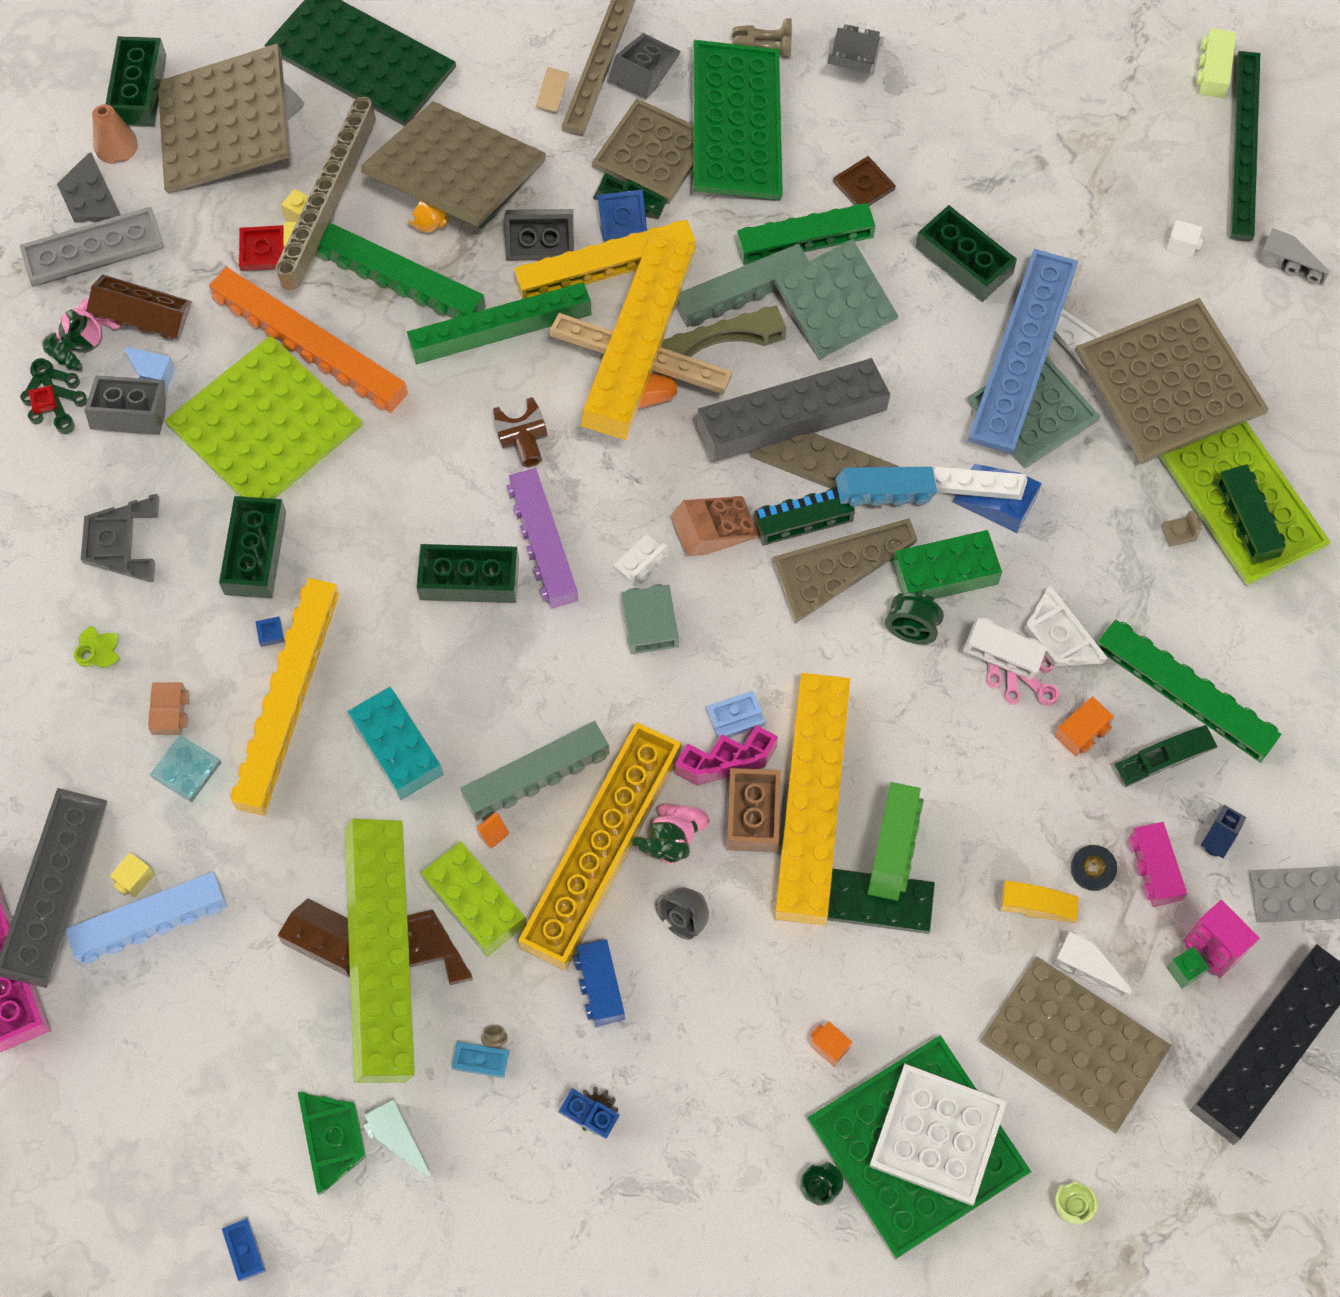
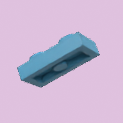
M457 1042L452 1070L505 1079L510 1052L509 1050Z

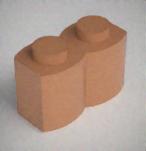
M152 682L148 729L152 735H182L183 728L187 727L188 717L187 713H184L185 704H189V690H186L182 682Z

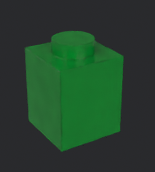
M1193 946L1174 958L1167 966V969L1181 989L1201 978L1208 971L1209 966Z

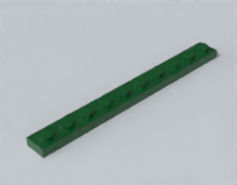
M1238 51L1236 61L1230 239L1253 241L1255 236L1261 53Z

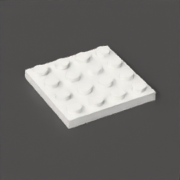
M904 1064L869 1167L973 1206L1007 1102Z

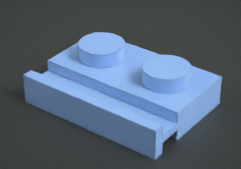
M754 691L707 706V712L717 733L718 740L722 734L731 738L753 730L756 725L759 727L766 726V721Z

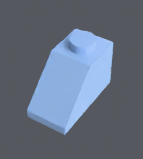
M126 347L125 352L138 377L142 379L165 380L166 392L175 370L171 357Z

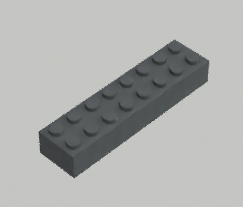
M869 358L698 408L696 425L713 462L789 440L801 434L806 435L886 411L890 392L873 359Z

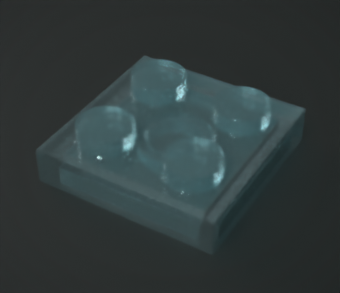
M179 735L149 775L157 782L192 803L222 762L219 758Z

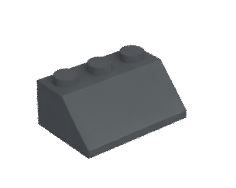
M574 209L506 210L504 215L506 260H542L546 257H555L568 251H574Z
M95 375L84 409L90 429L159 434L164 419L165 380Z

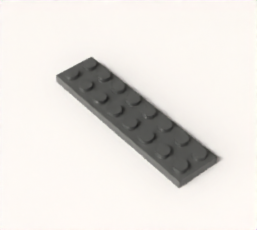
M57 788L0 953V977L47 988L107 806V800Z

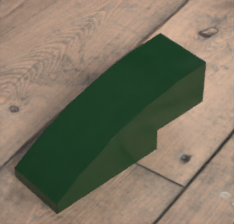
M606 172L593 196V199L598 200L597 195L642 190L646 217L653 218L660 217L667 202V199L660 194L630 179L623 182Z

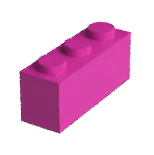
M1164 822L1134 828L1128 838V844L1131 852H1135L1137 857L1136 869L1139 876H1143L1146 899L1151 901L1152 907L1182 901L1187 895V891Z

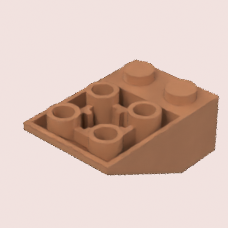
M743 496L683 500L671 515L687 556L707 555L759 537Z

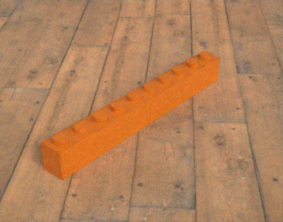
M228 267L209 285L212 293L211 297L218 305H225L235 316H242L256 329L259 327L268 337L270 336L282 342L287 350L291 352L294 350L307 363H314L324 374H331L341 385L345 387L348 385L354 389V392L359 397H366L371 400L378 409H384L392 413L408 394L406 383Z

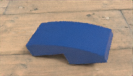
M573 1088L570 1089L558 1110L559 1114L607 1139L620 1114L600 1102L593 1101Z

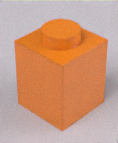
M830 1021L824 1027L819 1024L810 1035L813 1038L810 1047L833 1067L851 1049L853 1043Z

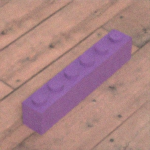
M532 468L509 475L510 484L506 485L510 499H515L516 505H513L514 513L517 519L521 518L523 525L520 526L523 539H528L530 546H526L530 560L535 559L537 566L533 567L537 581L542 580L544 587L540 588L544 602L548 601L550 608L553 609L579 601L578 590L537 469Z

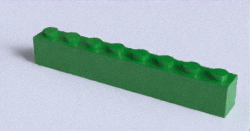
M330 222L317 247L316 253L321 259L330 260L344 270L349 269L363 279L368 278L382 288L387 287L401 297H408L414 300L420 306L432 308L439 315L456 318L486 308L484 294Z
M581 282L407 331V336L415 364L417 365L552 327L559 313L576 319L591 316V300L585 283Z
M1115 619L1099 639L1097 645L1109 659L1207 725L1259 763L1264 760L1282 735L1278 732V728L1275 725L1259 719L1252 709L1242 707L1236 703V699L1233 696L1217 690L1210 680L1200 678L1194 674L1195 672L1191 667L1186 664L1181 665L1175 661L1168 651L1158 649L1149 638L1139 636L1133 632L1132 627L1127 623L1119 622Z

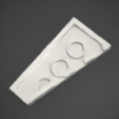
M1064 309L1054 333L1057 340L1084 369V365L1075 352L1076 346L1102 336Z

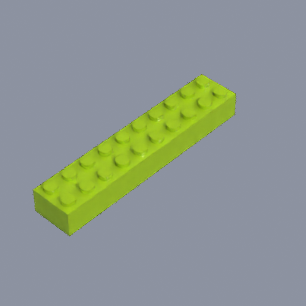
M352 819L344 828L354 1083H406L415 1076L403 821Z

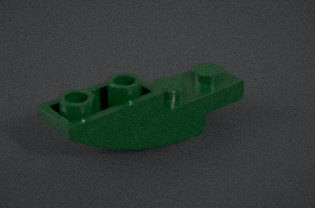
M1207 725L1138 751L1137 754L1115 763V767L1125 787H1128L1168 768L1172 769L1218 748Z

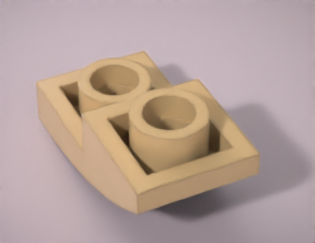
M551 67L547 68L536 108L558 113L569 76L568 72Z

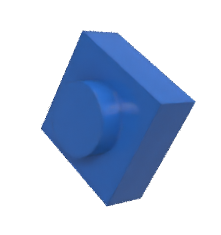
M279 616L255 621L261 647L285 642Z

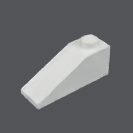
M1069 932L1053 966L1126 1000L1132 989L1096 945L1081 933Z

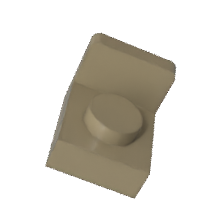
M1194 510L1188 511L1186 517L1165 521L1161 526L1169 547L1194 542L1202 531L1201 520L1199 517H1196Z

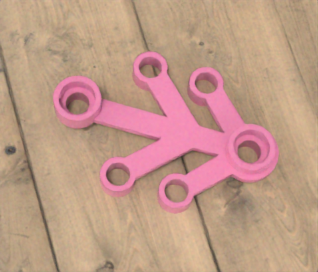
M1044 656L1039 670L1043 673H1049L1053 665ZM1048 662L1050 667L1046 668L1042 663ZM989 663V675L986 682L991 688H998L1001 685L1002 675L999 673V666ZM1007 670L1005 701L1008 704H1017L1021 696L1018 690L1017 676L1038 694V700L1041 704L1051 706L1056 703L1059 697V691L1056 686L1052 684L1043 685L1035 677L1029 680ZM996 677L999 682L993 683L990 678ZM1013 693L1017 698L1011 699L1008 695ZM1049 694L1052 697V699L1047 700L1043 697V695Z

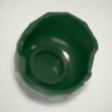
M829 1162L818 1166L811 1165L801 1176L800 1190L807 1201L819 1206L828 1205L840 1195L843 1189L844 1178L840 1170Z

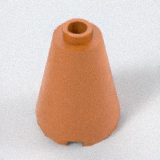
M651 373L638 409L673 400V396L677 395V382L673 381L670 376Z

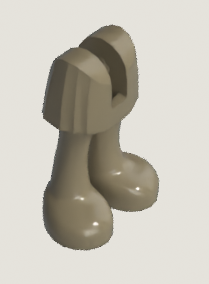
M792 18L784 19L782 27L777 30L754 28V25L734 27L732 29V44L779 49L780 54L789 57L791 56ZM761 40H770V41H776V42H768V41H761Z

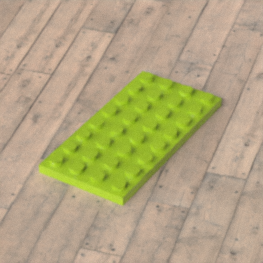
M1247 422L1160 456L1162 462L1247 586L1328 547L1331 543ZM1248 464L1250 471L1255 473L1257 486L1260 492L1264 493L1267 501L1266 505L1276 518V526L1279 533H1282L1286 540V548L1280 557L1253 565L1215 483L1221 471Z

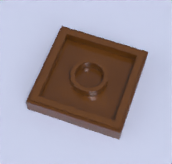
M869 156L833 177V183L853 205L868 203L870 206L893 192L896 187Z

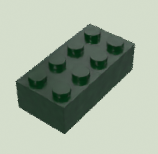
M117 36L105 104L113 107L127 125L155 126L159 102L160 81L163 78L166 52L161 38Z
M950 205L944 208L918 232L916 248L982 301L986 300L1014 273L1017 258Z
M234 496L219 585L224 595L258 598L273 597L287 513L282 499Z
M420 544L417 577L419 599L516 603L519 572L518 548L512 546Z

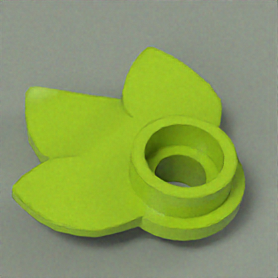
M93 626L86 628L80 634L79 645L74 652L76 663L82 667L95 665L100 668L109 667L117 663L120 657L114 650L118 644V634L104 633L98 635ZM85 654H91L88 658H83Z

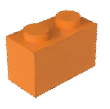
M1092 696L1057 728L1054 737L1076 757L1082 751L1087 753L1095 745L1094 740L1099 735L1103 738L1112 729L1110 724L1114 716Z

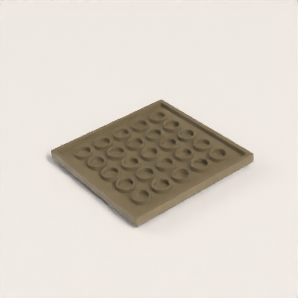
M278 44L160 81L159 111L164 190L168 194L290 157L282 54Z
M432 101L361 165V173L478 227L545 161L546 153Z
M1200 298L1080 344L1075 349L1076 354L1141 464L1262 416L1269 409Z

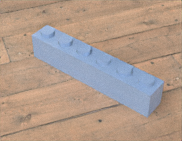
M211 872L66 928V934L73 957L80 964H88L98 960L101 955L118 953L123 950V947L132 943L141 944L147 941L148 937L155 934L163 935L173 930V927L178 925H189L204 915L218 914L222 911V908L227 907V903L217 876L214 872Z

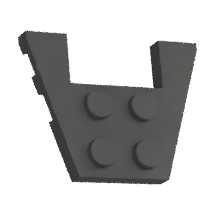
M158 494L149 495V498L141 501H130L128 505L116 509L111 507L84 516L81 548L82 563L147 582H154L155 562L153 558L130 559L133 518L158 517Z

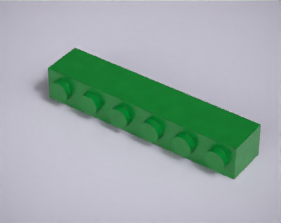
M868 203L854 204L851 207L835 208L827 212L811 213L807 216L792 217L774 223L767 222L764 225L755 227H744L737 230V246L743 265H747L796 244L800 245L803 252L842 245L851 239L855 242L874 238L876 225Z

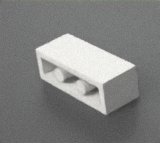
M978 618L971 628L963 651L1032 680L1039 671L1047 647L1034 638H1025L1018 635V632L1013 629H1004L997 626L990 619Z

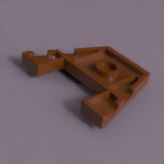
M433 910L407 915L410 968L445 960L450 985L473 980L471 972Z

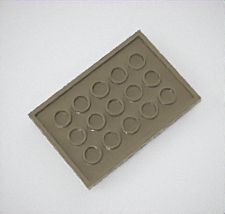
M1036 956L980 1041V1043L1115 1134L1172 1046L1038 956Z

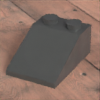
M642 33L615 55L609 79L616 82L619 86L633 90L639 96L648 97L659 86L681 51Z

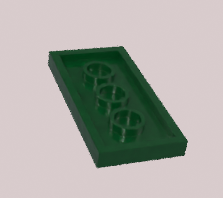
M833 869L828 921L924 934L930 933L935 882L908 879L906 891H900L899 899L896 901L868 895L872 874Z

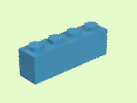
M932 467L844 468L836 477L840 503L850 504V506L870 503L873 506H880L885 503H894V505L916 503V505H924L929 503L937 494Z

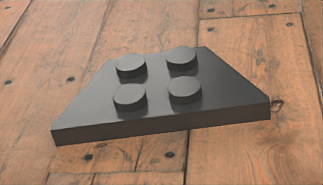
M91 152L57 183L74 223H85L87 221L96 223L103 221V219H110L121 215Z

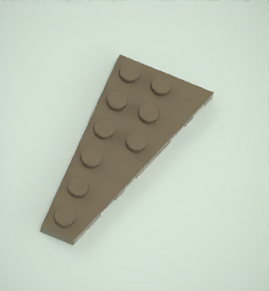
M910 518L774 556L772 561L795 624L892 560L895 551L910 548L916 544L917 536Z

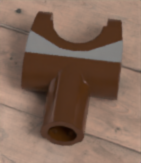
M533 397L526 399V413L519 418H509L501 411L500 407L493 408L497 435L502 449L515 445L522 466L527 468L534 467L542 462L536 439L548 436L542 413Z

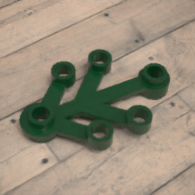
M44 358L36 359L32 362L30 373L33 377L26 390L21 393L20 399L25 406H31L30 399L25 400L29 396L28 391L37 389L41 382L44 387L52 385L57 403V409H53L56 415L54 426L59 433L69 434L73 431L75 423L72 417L65 413L59 397L72 400L77 407L85 406L88 398L83 391H73L54 385L51 378L64 381L67 387L75 389L80 385V379L75 373H66L54 369L49 360ZM71 379H76L72 383L69 382ZM79 397H83L81 401H76ZM32 409L28 412V418L32 424L37 425L43 422L44 416L42 413H38L39 416L34 419L33 416L37 414H34Z

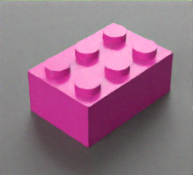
M1221 899L1196 922L1183 942L1187 950L1194 946L1209 966L1208 972L1221 979L1249 952L1260 938Z

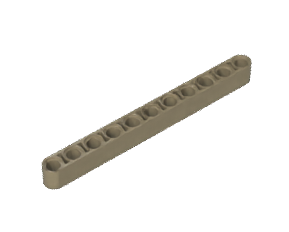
M359 97L353 101L276 265L281 286L286 290H293L300 286L374 126L376 117L372 102L367 97Z

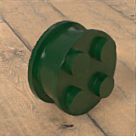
M899 593L896 595L891 603L893 611L885 619L886 628L897 638L909 643L925 645L934 642L938 635L937 626L942 623L944 613L941 607L934 602L933 597L926 594L918 595L913 593Z

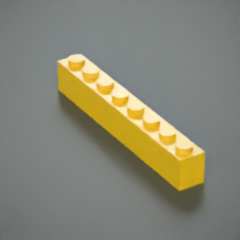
M688 219L674 221L662 227H653L644 232L632 233L623 238L610 239L598 245H589L580 250L568 251L559 256L546 257L534 263L522 264L514 268L515 280L521 297L524 299L581 282L587 285L637 271L651 233L695 246L694 254H696V240Z

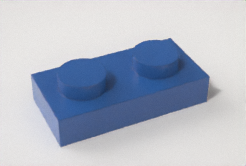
M246 1218L222 1228L238 1281L242 1282L266 1272L250 1220Z

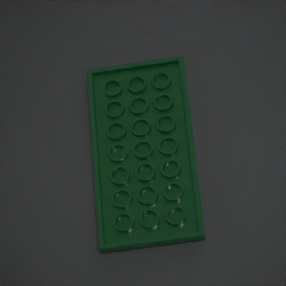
M304 0L265 44V47L278 44L281 48L282 60L353 99L359 97L369 98L375 111L403 126H406L417 115L456 68L454 60L342 0Z

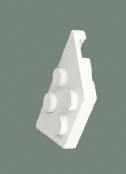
M1049 586L1024 630L1031 638L1040 641L1042 645L1047 647L1044 655L1053 667L1105 663L1107 656L1054 589Z

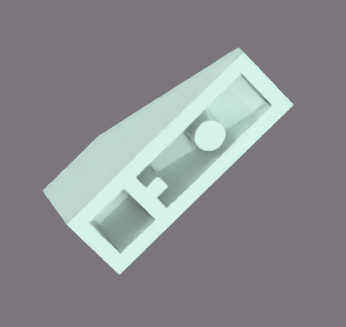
M394 1099L365 1114L368 1123L364 1124V1127L370 1139L375 1137L379 1144L426 1178L432 1176Z

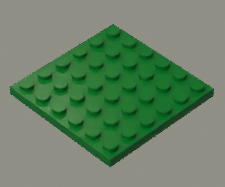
M941 1035L807 1117L808 1123L835 1166L840 1170L847 1185L895 1260L1032 1172L1001 1125H999L973 1206L869 1167L904 1064L977 1090Z

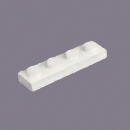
M935 467L934 470L938 493L1021 500L1027 484L1025 474Z

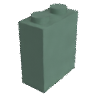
M655 584L650 588H630L625 592H621L631 655L679 647V635L670 585Z

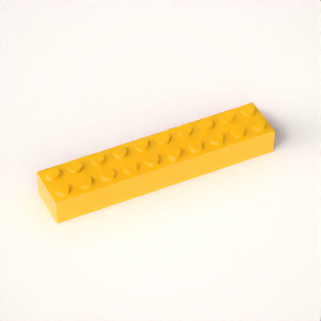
M651 233L583 408L581 427L627 440L689 273L695 246Z
M801 673L775 920L826 926L851 678Z
M638 722L635 723L518 940L521 950L567 971L574 957L573 955L577 952V946L581 944L633 846L631 840L640 833L675 763L681 755V742Z

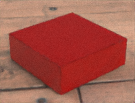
M52 385L28 391L34 414L57 409Z

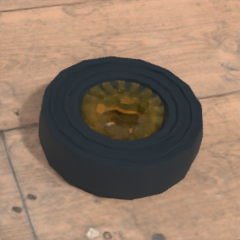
M1088 845L1075 853L1071 862V874L1080 887L1089 891H1099L1107 888L1114 881L1117 874V862L1114 855L1107 848L1099 845ZM1089 863L1093 866L1099 865L1098 874L1095 871H1088Z

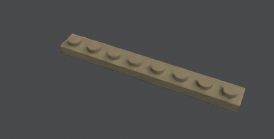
M636 0L610 1L564 118L562 131L584 135Z

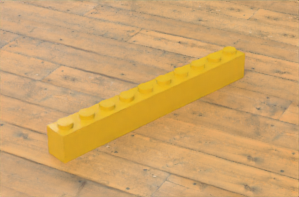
M308 578L306 586L303 585L301 588L299 607H295L293 611V624L291 629L288 628L286 631L284 650H281L278 654L277 671L271 675L269 694L263 698L261 717H257L254 725L255 734L253 740L250 739L247 744L246 753L248 755L246 761L241 763L238 772L240 777L237 786L234 785L231 791L230 799L237 810L262 816L266 815L340 595L337 584Z

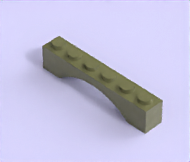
M777 305L763 307L759 311L749 314L743 313L733 319L720 320L713 325L697 327L690 332L677 333L670 338L664 339L661 347L691 357L704 348L724 342L742 341L766 346L785 340L786 326ZM652 370V372L655 374L664 375Z

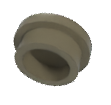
M498 1025L486 1027L481 1036L482 1044L491 1048H500L508 1040L504 1028Z

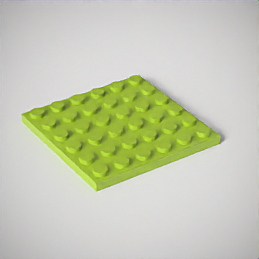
M270 336L164 420L165 424L238 496L271 499L279 496L363 426V422L276 339Z

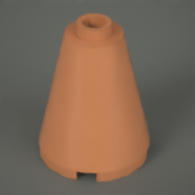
M107 104L97 106L92 112L93 149L97 157L109 164H116V161L121 160L123 162L128 161L138 149L135 133L113 107Z

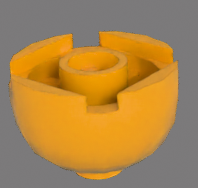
M420 201L412 213L415 219L413 222L408 220L407 224L420 232L430 233L434 232L438 227L443 229L450 217L447 216L448 213Z

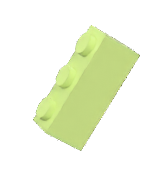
M1210 28L1208 36L1203 37L1201 50H1204V54H1201L1199 60V67H1202V72H1198L1196 85H1200L1199 94L1225 98L1230 85L1236 32Z

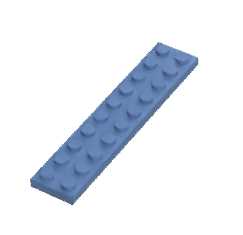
M1034 249L968 436L969 442L1014 454L1078 265L1077 260Z

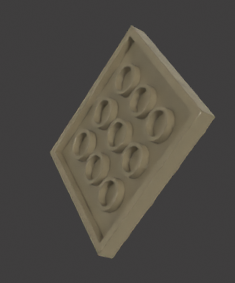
M636 98L592 161V167L604 173L606 172L623 182L630 179L660 194L667 199V203H670L693 169V124Z

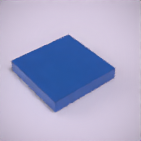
M642 190L597 195L603 241L619 239L632 233L647 231Z

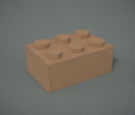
M730 768L727 850L778 852L781 770Z

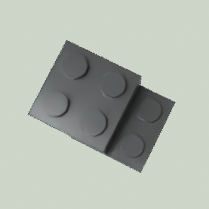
M844 24L843 28H837L832 54H829L827 63L873 73L884 37L879 36V31L865 29L864 33L858 31L859 27Z

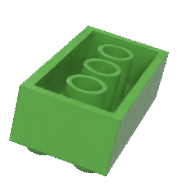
M890 782L868 895L898 901L900 891H906L920 823V814L924 802L923 798H919L921 791L919 787Z

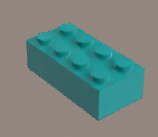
M391 686L347 711L352 724L400 800L444 775L441 764Z

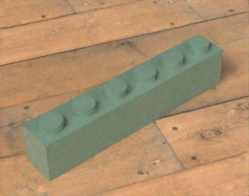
M796 244L682 291L676 308L686 327L699 325L709 318L719 317L726 311L741 308L748 302L755 299L760 300L772 292L779 291L774 284L775 278L809 262L800 245Z
M593 721L461 787L463 798L476 821L480 819L486 820L502 808L508 809L518 803V800L526 796H535L540 792V789L547 785L554 786L560 783L563 777L569 774L576 775L582 772L585 766L593 762L597 764L604 761L607 755L610 754L609 744L596 721Z

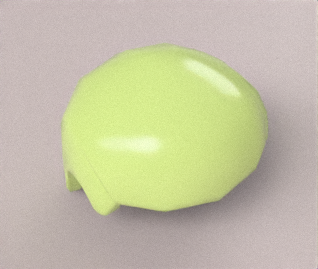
M1076 1181L1065 1186L1061 1185L1055 1197L1057 1212L1068 1223L1083 1224L1095 1216L1098 1207L1097 1199L1088 1186Z

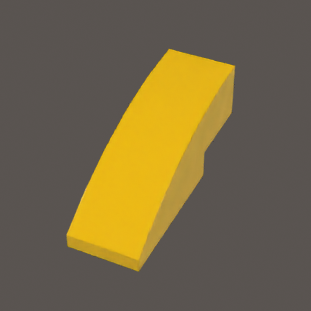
M1005 880L1002 886L1001 911L1025 914V917L1077 923L1079 897L1038 885Z

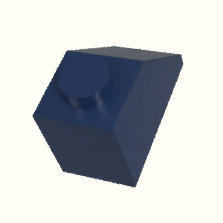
M1223 805L1200 846L1204 847L1210 855L1224 858L1238 836L1246 817Z

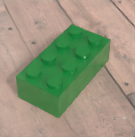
M988 530L897 550L894 553L892 563L902 593L926 594L933 597V599L998 585L1002 575Z

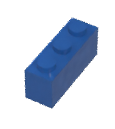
M605 939L577 946L578 954L573 956L576 970H582L584 979L579 980L582 996L588 995L590 1003L585 1005L588 1021L593 1020L595 1027L625 1020V1012L608 940Z

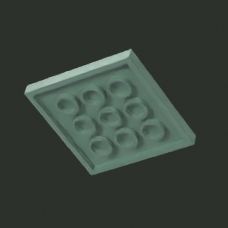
M853 239L774 280V284L819 360L897 320L899 317Z
M1046 357L1013 454L1025 469L1100 419V415L1048 357ZM986 385L968 396L967 402L976 412L978 411Z

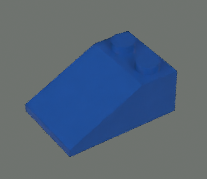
M975 463L971 470L1022 474ZM1026 476L1027 484L1021 500L957 494L953 503L1018 533L1038 497L1042 483Z

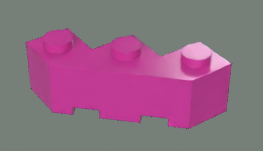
M756 725L745 745H742L722 734L710 755L687 743L675 763V774L698 786L730 777V768H765L777 748L778 736Z

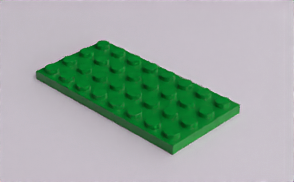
M694 40L692 44L693 191L781 200L783 186L779 49Z

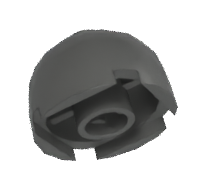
M686 887L673 889L657 904V911L662 922L666 919L672 925L668 929L680 938L691 940L708 923L709 909L707 902L701 893Z

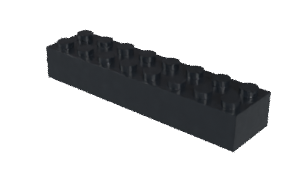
M1318 944L1308 952L1189 1110L1232 1145L1236 1144L1244 1136L1340 1006V961Z

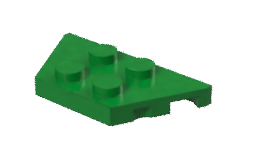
M298 1092L316 1192L318 1195H321L366 1158L358 1112L355 1103L333 1100L324 1096H314L306 1092Z

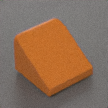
M497 813L492 814L477 827L479 837L489 848L495 847L509 835L507 827Z

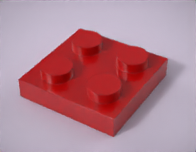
M284 225L239 228L240 271L276 269V265L284 250Z

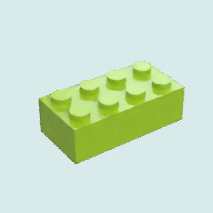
M462 841L421 872L425 884L486 957L526 927L525 916Z

